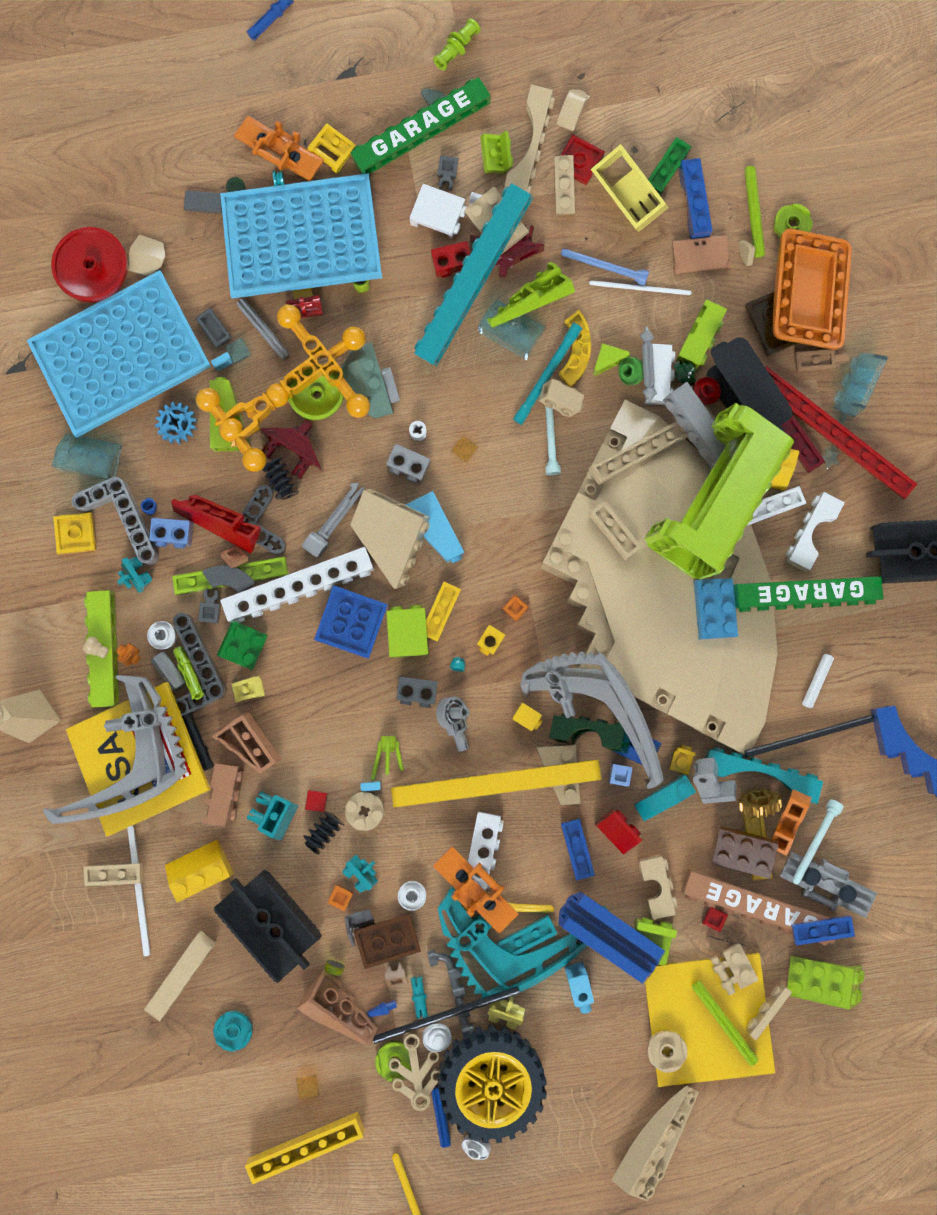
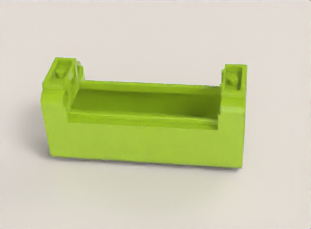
M737 403L720 412L711 425V428L714 429L713 433L717 437L716 439L726 446L682 521L678 522L664 518V520L652 525L644 538L650 549L697 580L720 574L723 571L726 560L733 554L734 546L742 538L745 527L753 519V513L761 505L764 494L770 489L773 478L780 472V466L789 456L790 449L794 444V440L756 411L748 406H739Z

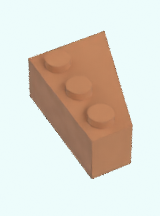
M250 713L241 715L212 736L216 741L218 740L224 744L228 750L241 757V760L260 774L282 760Z
M215 763L210 783V798L206 801V806H208L206 818L203 817V824L226 827L236 820L237 809H234L235 802H238L240 797L238 784L243 779L241 766Z

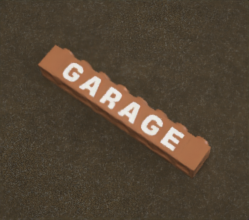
M689 869L681 890L686 895V899L695 902L697 899L704 901L705 905L713 908L716 905L721 906L723 911L734 914V911L742 913L741 917L748 920H753L754 917L759 919L763 925L771 927L774 924L779 926V930L790 933V930H792L791 924L832 918ZM836 939L817 943L827 946L828 943L835 944Z

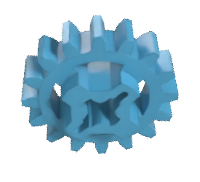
M172 402L170 408L164 405L165 411L159 410L158 412L161 416L155 417L159 421V423L155 424V427L160 429L157 433L160 436L163 435V440L167 441L169 439L171 444L175 440L178 444H181L182 439L188 442L187 436L193 437L194 435L191 431L197 430V427L193 425L197 423V419L192 418L195 416V413L190 411L188 406L183 408L182 403H179L176 407L175 403ZM173 418H175V419L178 421L177 423H178L179 429L174 426V425H175V423H174L175 421H174ZM176 432L179 435H171L169 433Z

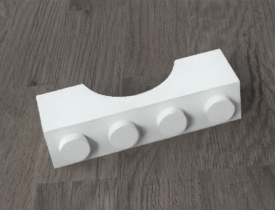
M825 492L819 496L816 495L811 503L813 506L811 512H807L803 519L805 524L802 530L799 529L795 534L794 539L796 542L794 546H790L785 556H787L785 562L804 572L810 571L819 554L812 543L814 528L820 522L836 520L845 502Z

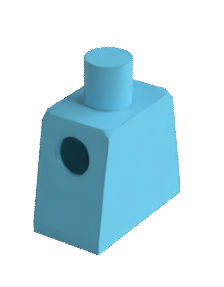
M583 961L564 966L575 1007H579L582 1014L591 1012V1003L594 1002Z

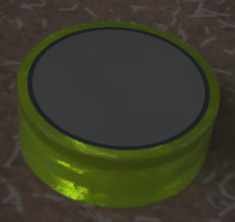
M327 960L324 969L330 974L340 976L343 974L345 966L338 961Z

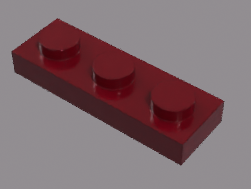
M792 415L789 421L782 424V427L784 428V433L794 440L791 449L799 451L798 460L807 473H810L825 463V460Z

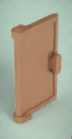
M727 235L672 241L675 264L673 266L674 275L724 268L731 269Z

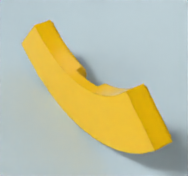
M577 310L564 321L568 330L573 323L582 327V331L572 344V352L567 364L558 373L569 388L573 387L583 375L591 353L590 330L580 310Z

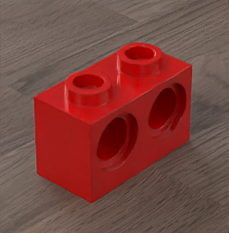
M467 241L431 249L436 277L446 278L451 276L452 273H460L463 268V262L458 261L457 257L470 256ZM441 260L448 262L445 266H440L438 263Z

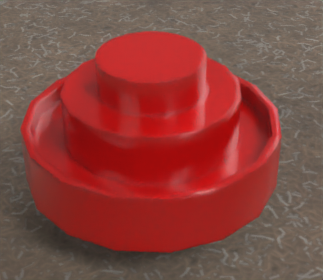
M711 377L700 378L694 383L692 388L704 406L715 403L721 394L719 383Z

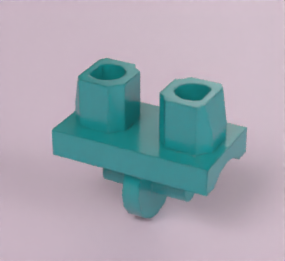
M127 557L122 559L123 563L121 566L124 571L118 572L121 577L117 581L118 585L125 584L127 589H129L133 584L138 593L143 592L145 586L152 582L151 576L147 571L138 576L136 570L141 568L143 564L137 557L129 560Z
M355 855L346 863V867L342 871L347 878L353 875L358 878L359 881L354 885L360 893L366 889L369 891L378 882V879L374 876L376 872L372 868L376 864L374 860L368 863L364 858L361 860Z

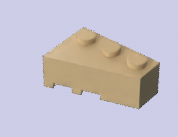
M575 744L536 747L543 766L577 762ZM579 783L552 786L560 805L581 804Z

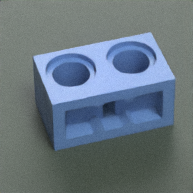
M151 518L149 541L155 543V546L166 547L167 544H172L174 548L185 549L186 546L192 545L194 524L184 520ZM164 528L166 534L164 537L159 538L158 532ZM180 530L185 532V536L182 539L177 538V533Z

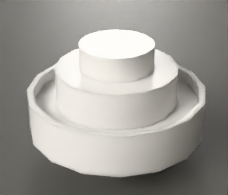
M160 621L151 625L148 629L147 637L151 646L164 650L173 646L176 642L177 633L173 625Z
M417 881L404 883L398 892L400 905L407 910L414 911L420 909L426 901L427 893L425 887Z
M434 1023L425 1028L422 1039L424 1046L428 1050L440 1052L450 1045L452 1036L450 1029L445 1024Z
M466 1135L462 1142V1149L470 1158L476 1160L488 1158L491 1146L489 1143H482L481 1137H476L474 1141L469 1139V1135Z

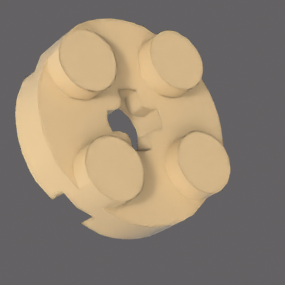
M365 791L353 795L345 807L346 819L356 830L368 831L375 828L381 822L384 814V805L377 795ZM361 806L369 807L368 816L365 817L364 814L361 815L359 813Z
M663 1030L649 1038L647 1055L651 1064L660 1071L666 1073L674 1072L681 1068L684 1060L686 1061L687 1046L678 1033ZM668 1046L670 1049L672 1048V1051L669 1052L670 1056H666L665 1053H662L664 1047Z

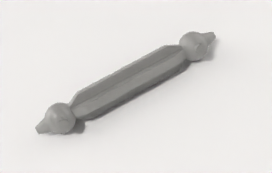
M645 327L644 332L640 334L644 341L642 354L646 389L643 390V394L649 402H652L653 397L657 395L653 388L655 379L651 340L654 339V336L649 331V328Z

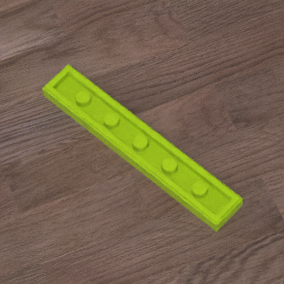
M285 556L244 563L235 567L248 574L254 582L289 575ZM202 571L172 576L175 595L227 587L220 585L212 588Z

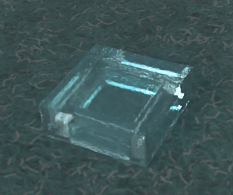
M242 338L225 346L234 364L252 356Z

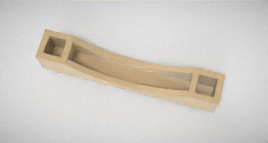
M535 85L530 87L526 102V112L532 126V142L523 160L508 172L504 189L513 183L531 194L532 186L529 185L530 180L535 178L537 168H534L535 161L539 162L541 155L539 146L544 144L546 136L543 130L545 126L548 127L551 115H548V111L553 109L555 98L552 97L553 90Z

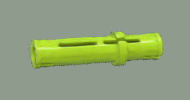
M184 647L175 648L173 653L178 662L177 667L184 676L191 698L198 700L204 696V693L193 670V664L188 658Z

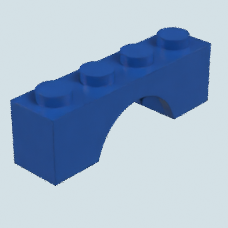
M701 159L682 160L678 172L681 188L684 189L687 199V225L690 239L710 237L713 229Z

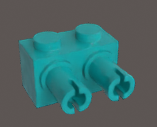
M260 791L258 795L262 798L256 797V802L268 807L264 815L252 808L249 811L252 815H247V820L258 824L257 830L273 839L282 840L299 805L278 795L272 797L264 793V791Z

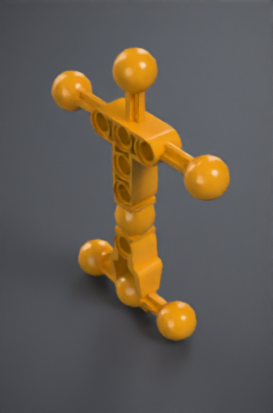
M286 304L278 310L277 321L282 327L292 329L302 342L303 349L309 358L289 372L283 381L279 380L280 383L270 385L265 394L263 392L262 396H258L246 404L239 402L227 413L219 405L220 396L216 390L203 388L197 393L196 404L198 408L202 411L210 412L216 419L214 425L219 426L221 438L231 442V447L237 446L243 454L242 464L244 468L251 472H258L266 464L265 453L261 449L252 448L246 439L260 430V423L271 414L272 410H276L275 407L284 406L288 402L289 397L292 398V395L300 393L321 376L331 386L337 387L347 400L346 409L352 417L362 418L367 415L370 410L368 398L353 391L344 379L342 369L335 361L347 350L356 351L364 346L366 335L361 328L355 326L347 328L343 332L342 340L327 351L316 336L310 335L301 324L299 309L293 305ZM310 343H315L317 345L315 349L312 350L308 349L307 346ZM321 358L328 359V362L324 365L318 363ZM311 369L313 373L310 376L303 375L304 371ZM332 373L340 374L339 378L335 380L331 379L330 376ZM290 381H297L298 383L295 387L291 388L288 386ZM259 404H267L264 410H257ZM246 412L248 418L253 420V423L243 430L241 422L235 419V417Z

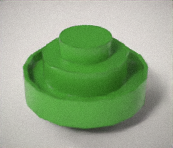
M627 357L622 360L618 369L621 381L627 385L639 384L644 378L643 362L637 357Z

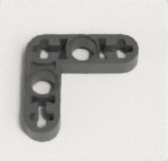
M262 485L257 488L242 512L244 515L243 522L246 523L248 521L245 517L248 515L250 518L255 519L254 522L250 520L249 524L260 526L258 522L274 497V493L269 486ZM266 490H268L267 493L269 494V497L263 498L261 502L265 504L264 506H262L259 502H256L255 500L258 499L260 501L262 498V495L260 494L261 491L265 492ZM257 505L260 508V512L258 515L253 516L250 514V508ZM260 526V531L266 533V538L264 541H257L256 544L275 555L284 553L286 550L285 541ZM269 540L275 543L280 541L282 548L274 551L275 547L268 543Z

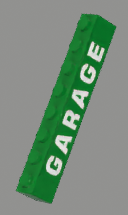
M479 77L470 79L459 89L451 90L447 96L437 98L430 106L420 108L413 116L403 118L396 126H390L384 133L375 135L365 144L354 147L350 152L352 161L360 174L369 173L370 175L490 104L491 95Z
M882 576L734 585L736 609H739V612H751V608H757V611H769V607H775V610H786L787 606H793V609H804L805 605H811V608H822L823 604H829V607H839L841 603H847V606H857L859 602H864V605H874L876 601L884 599Z

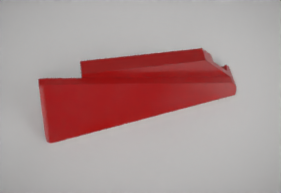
M191 495L188 500L183 501L171 500L175 513L248 553L253 552L261 527L243 522V514L198 495Z

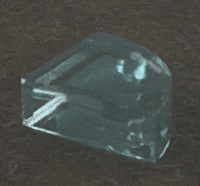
M430 89L421 91L428 106L437 98L445 97L441 91Z

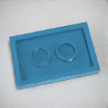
M733 578L693 581L699 640L738 637Z

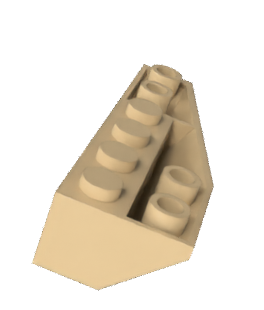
M685 1086L652 1117L632 1143L611 1179L628 1195L648 1201L654 1195L655 1188L665 1175V1170L669 1165L699 1093L697 1090Z

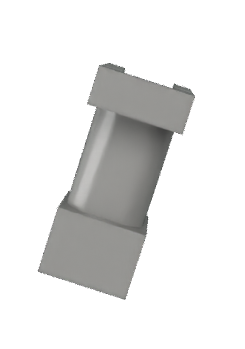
M715 758L697 760L694 764L696 773L693 776V782L697 787L703 804L736 801L737 784L735 780L719 782L717 778L718 765Z

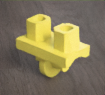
M511 996L508 998V1001L503 999L489 1005L488 1020L497 1023L501 1018L506 1020L508 1028L514 1030L518 1025H522L525 1008L513 1003L514 997Z

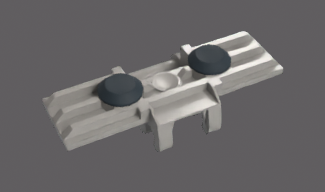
M791 852L780 877L793 883L792 879L804 857ZM823 858L820 860L821 866L811 861L800 883L796 884L803 887L801 897H808L825 905L832 912L840 905L866 918L877 893L849 880V871L844 868H838ZM817 885L833 893V899L830 900L812 891L814 886Z

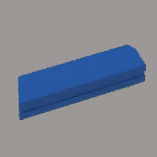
M581 891L569 896L559 911L558 924L563 929L642 984L651 976L665 953L664 949Z

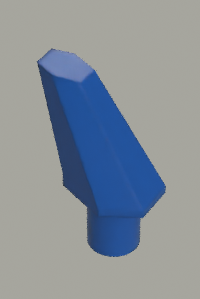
M395 1000L386 1004L383 1002L369 1010L367 1015L368 1017L388 1015L390 1010L397 1008Z

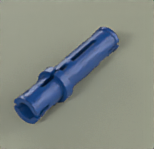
M278 0L275 4L272 3L270 5L271 8L246 31L248 36L255 41L278 17L281 18L283 16V12L294 1Z

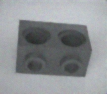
M399 676L396 700H400V704L412 705V702L420 703L419 707L431 708V704L435 705L438 682ZM405 686H411L413 689V694L410 697H405L402 693ZM425 688H429L432 691L431 698L427 700L421 696V692Z

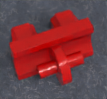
M319 295L286 301V304L293 305L299 309L301 319L323 315Z

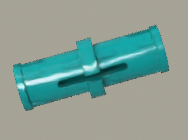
M416 976L410 978L413 991L411 997L415 1005L416 1018L420 1019L421 1016L422 1018L428 1017L425 1000L427 999V994L424 993L423 976H418L417 979Z

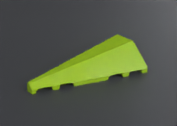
M549 262L547 269L543 273L539 271L536 274L537 278L531 283L527 282L509 299L510 303L506 307L501 306L496 316L487 319L489 325L492 328L574 293L575 289L572 280L562 274L559 266Z

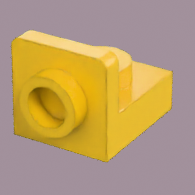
M681 745L680 748L675 747L669 769L688 775L693 756L695 757L696 753L692 752L691 747Z

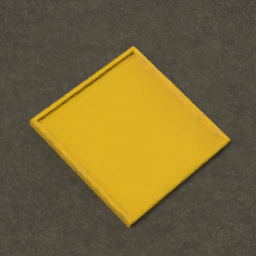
M759 953L746 954L758 981L742 989L738 983L733 984L736 992L732 995H728L726 989H723L722 981L718 973L714 972L712 968L713 963L710 959L657 965L645 982L651 1036L659 1031L670 1030L678 1033L687 1046L686 1061L684 1060L681 1068L677 1071L666 1073L655 1067L658 1087L775 1073L769 1024L757 1040L746 1031L749 1021L757 1017L759 1008L766 1002ZM718 957L720 961L725 959L724 957ZM729 966L724 969L728 978L733 975ZM696 981H700L757 1056L758 1062L755 1065L750 1066L693 990L692 985ZM668 1046L664 1047V1050H662V1053H665L666 1056H670L669 1052L672 1051V1048L670 1049Z

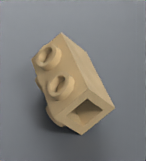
M551 379L543 384L538 401L547 408L559 411L563 416L571 417L582 410L584 395L575 388L567 387L559 380Z

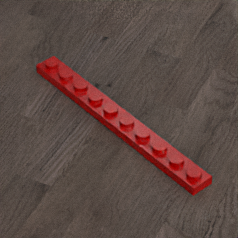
M765 366L797 417L903 500L908 497L917 486L915 481L768 366Z

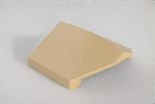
M139 234L130 247L128 270L146 277L157 272L162 267L166 257L164 243Z

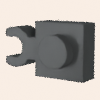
M440 156L438 177L442 178L439 180V190H442L444 183H448L449 191H452L453 182L451 178L456 179L459 158Z
M204 590L203 595L206 603L200 602L199 622L219 624L221 605L215 604V601L219 598V591L215 590L214 596L209 597V590Z

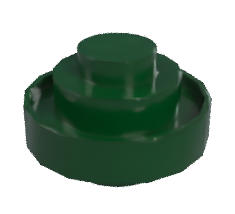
M679 360L674 364L676 370L674 375L682 384L688 382L692 386L697 382L695 378L697 376L695 373L697 369L693 363Z

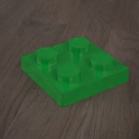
M232 620L217 652V656L253 670L268 635Z

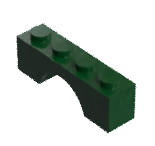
M564 713L561 716L554 715L549 738L556 742L574 745L583 734L596 732L601 739L602 747L610 751L628 753L630 739L620 722L615 721L614 724H608V721L603 719H597L595 722L590 721V718L579 716L578 719L573 718V716L566 718Z

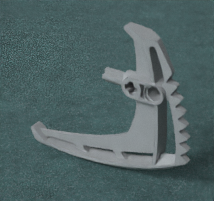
M571 652L569 656L566 654H562L561 657L555 655L552 660L547 658L545 663L538 662L522 674L520 686L524 697L527 698L532 691L548 690L552 699L562 704L566 718L576 715L572 703L574 698L573 692L585 694L605 702L624 728L650 780L647 788H654L663 781L664 778L657 752L644 716L626 681L602 653L599 652L597 655H594L592 652H589L585 655L583 652H580L577 656ZM596 664L600 665L602 670L569 668L568 665Z
M126 675L116 676V679L125 683L132 713L122 715L118 719L106 720L104 724L106 732L123 730L124 732L134 731L136 752L132 771L117 783L90 797L55 810L52 808L43 809L45 816L53 824L92 819L140 805L173 786L187 772V769L182 767L186 759L179 756L184 750L177 746L180 737L174 736L177 727L170 725L172 717L165 716L167 707H160L161 697L147 678ZM148 692H149V694H150V696H151V699H152V701H153L154 709H153L151 700H150V698H149ZM151 715L154 716V722H153V723L150 722V716H151ZM161 725H163L168 738L175 770L167 774L159 729ZM157 779L156 787L137 796L131 793L132 790ZM119 795H123L126 799L123 802L103 809L96 806L98 803ZM81 808H88L89 812L83 814L62 815L64 812Z

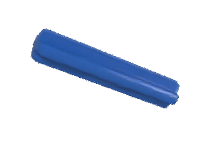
M434 1087L431 1094L440 1146L446 1148L451 1146L446 1114H444L439 1087Z

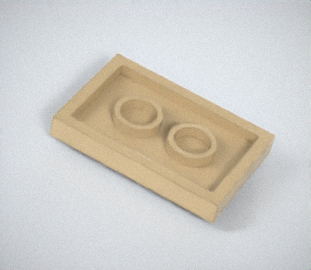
M492 187L464 210L481 234L483 233L482 228L485 222L490 221L494 206L502 200L500 193L495 187ZM521 221L503 253L529 233Z

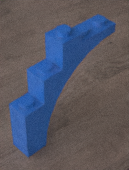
M895 706L870 709L875 719L873 723L880 755L894 758L899 757L900 753L904 774L911 775L913 778L923 776L924 773L928 793L935 794V797H937V759L929 756L910 738L899 719Z

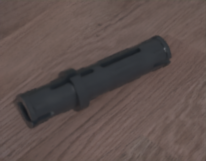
M192 713L183 716V721L203 771L213 768L215 765L208 752L209 748L202 739Z

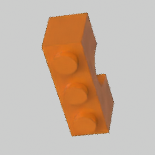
M794 789L771 839L779 841L777 852L786 856L794 841L798 827L807 813L812 798Z

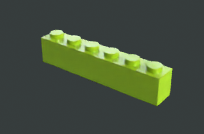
M110 590L86 592L87 597L84 598V606L87 608L85 625L88 627L86 641L89 637H95L103 646L109 649L105 658L97 655L94 656L93 654H87L86 656L87 665H89L90 673L87 674V682L90 685L88 702L91 704V707H113L119 704L118 679H116L118 675V662L116 652L115 592Z

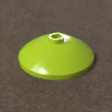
M307 369L303 375L310 376L313 370ZM332 373L330 378L333 380L338 379L339 374ZM321 376L300 393L292 395V398L289 397V403L300 416L309 420H322L332 416L340 408L344 396L337 387L331 386ZM292 380L288 383V386L291 388L295 387L298 382ZM320 393L321 395L319 398H315L314 394Z

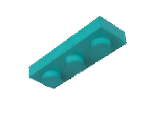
M549 915L500 939L496 943L511 954L518 955L558 933Z

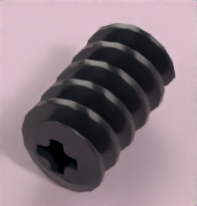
M283 457L271 460L262 469L263 472L267 473L265 477L271 479L269 485L274 486L272 492L277 493L275 495L277 500H286L299 493L298 490H292L296 484H289L293 478L286 477L290 471H283V468L286 466V463L280 464Z
M324 811L326 818L319 817L321 824L314 823L316 830H308L311 836H303L306 840L305 845L317 855L320 854L319 848L325 849L324 842H331L329 836H336L334 830H341L339 824L345 825L338 817L327 811Z

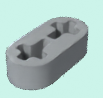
M391 368L381 369L391 404L399 402L400 398Z

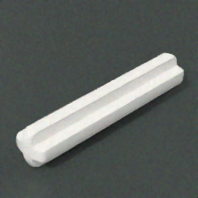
M824 654L802 702L803 706L813 708L834 660V657Z

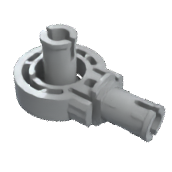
M446 697L441 699L437 706V720L441 727L446 729L448 736L453 735L457 751L461 752L470 748L464 733L468 728L466 720L470 712L460 698Z

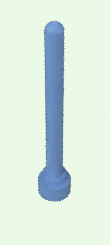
M568 249L561 251V255L634 278V281L638 282L637 284L645 286L649 271L644 269L642 271H634Z

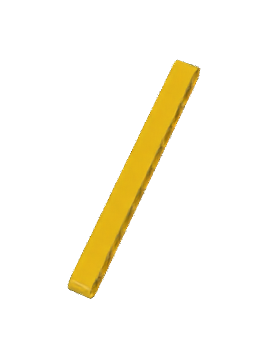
M599 759L397 786L390 789L393 807H402L601 780L602 775Z

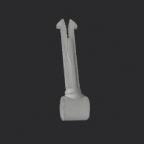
M351 483L350 487L352 489L322 528L317 533L312 532L306 538L302 548L316 558H319L329 545L327 542L329 536L360 495H362L363 490H365L364 486L356 492L359 483Z

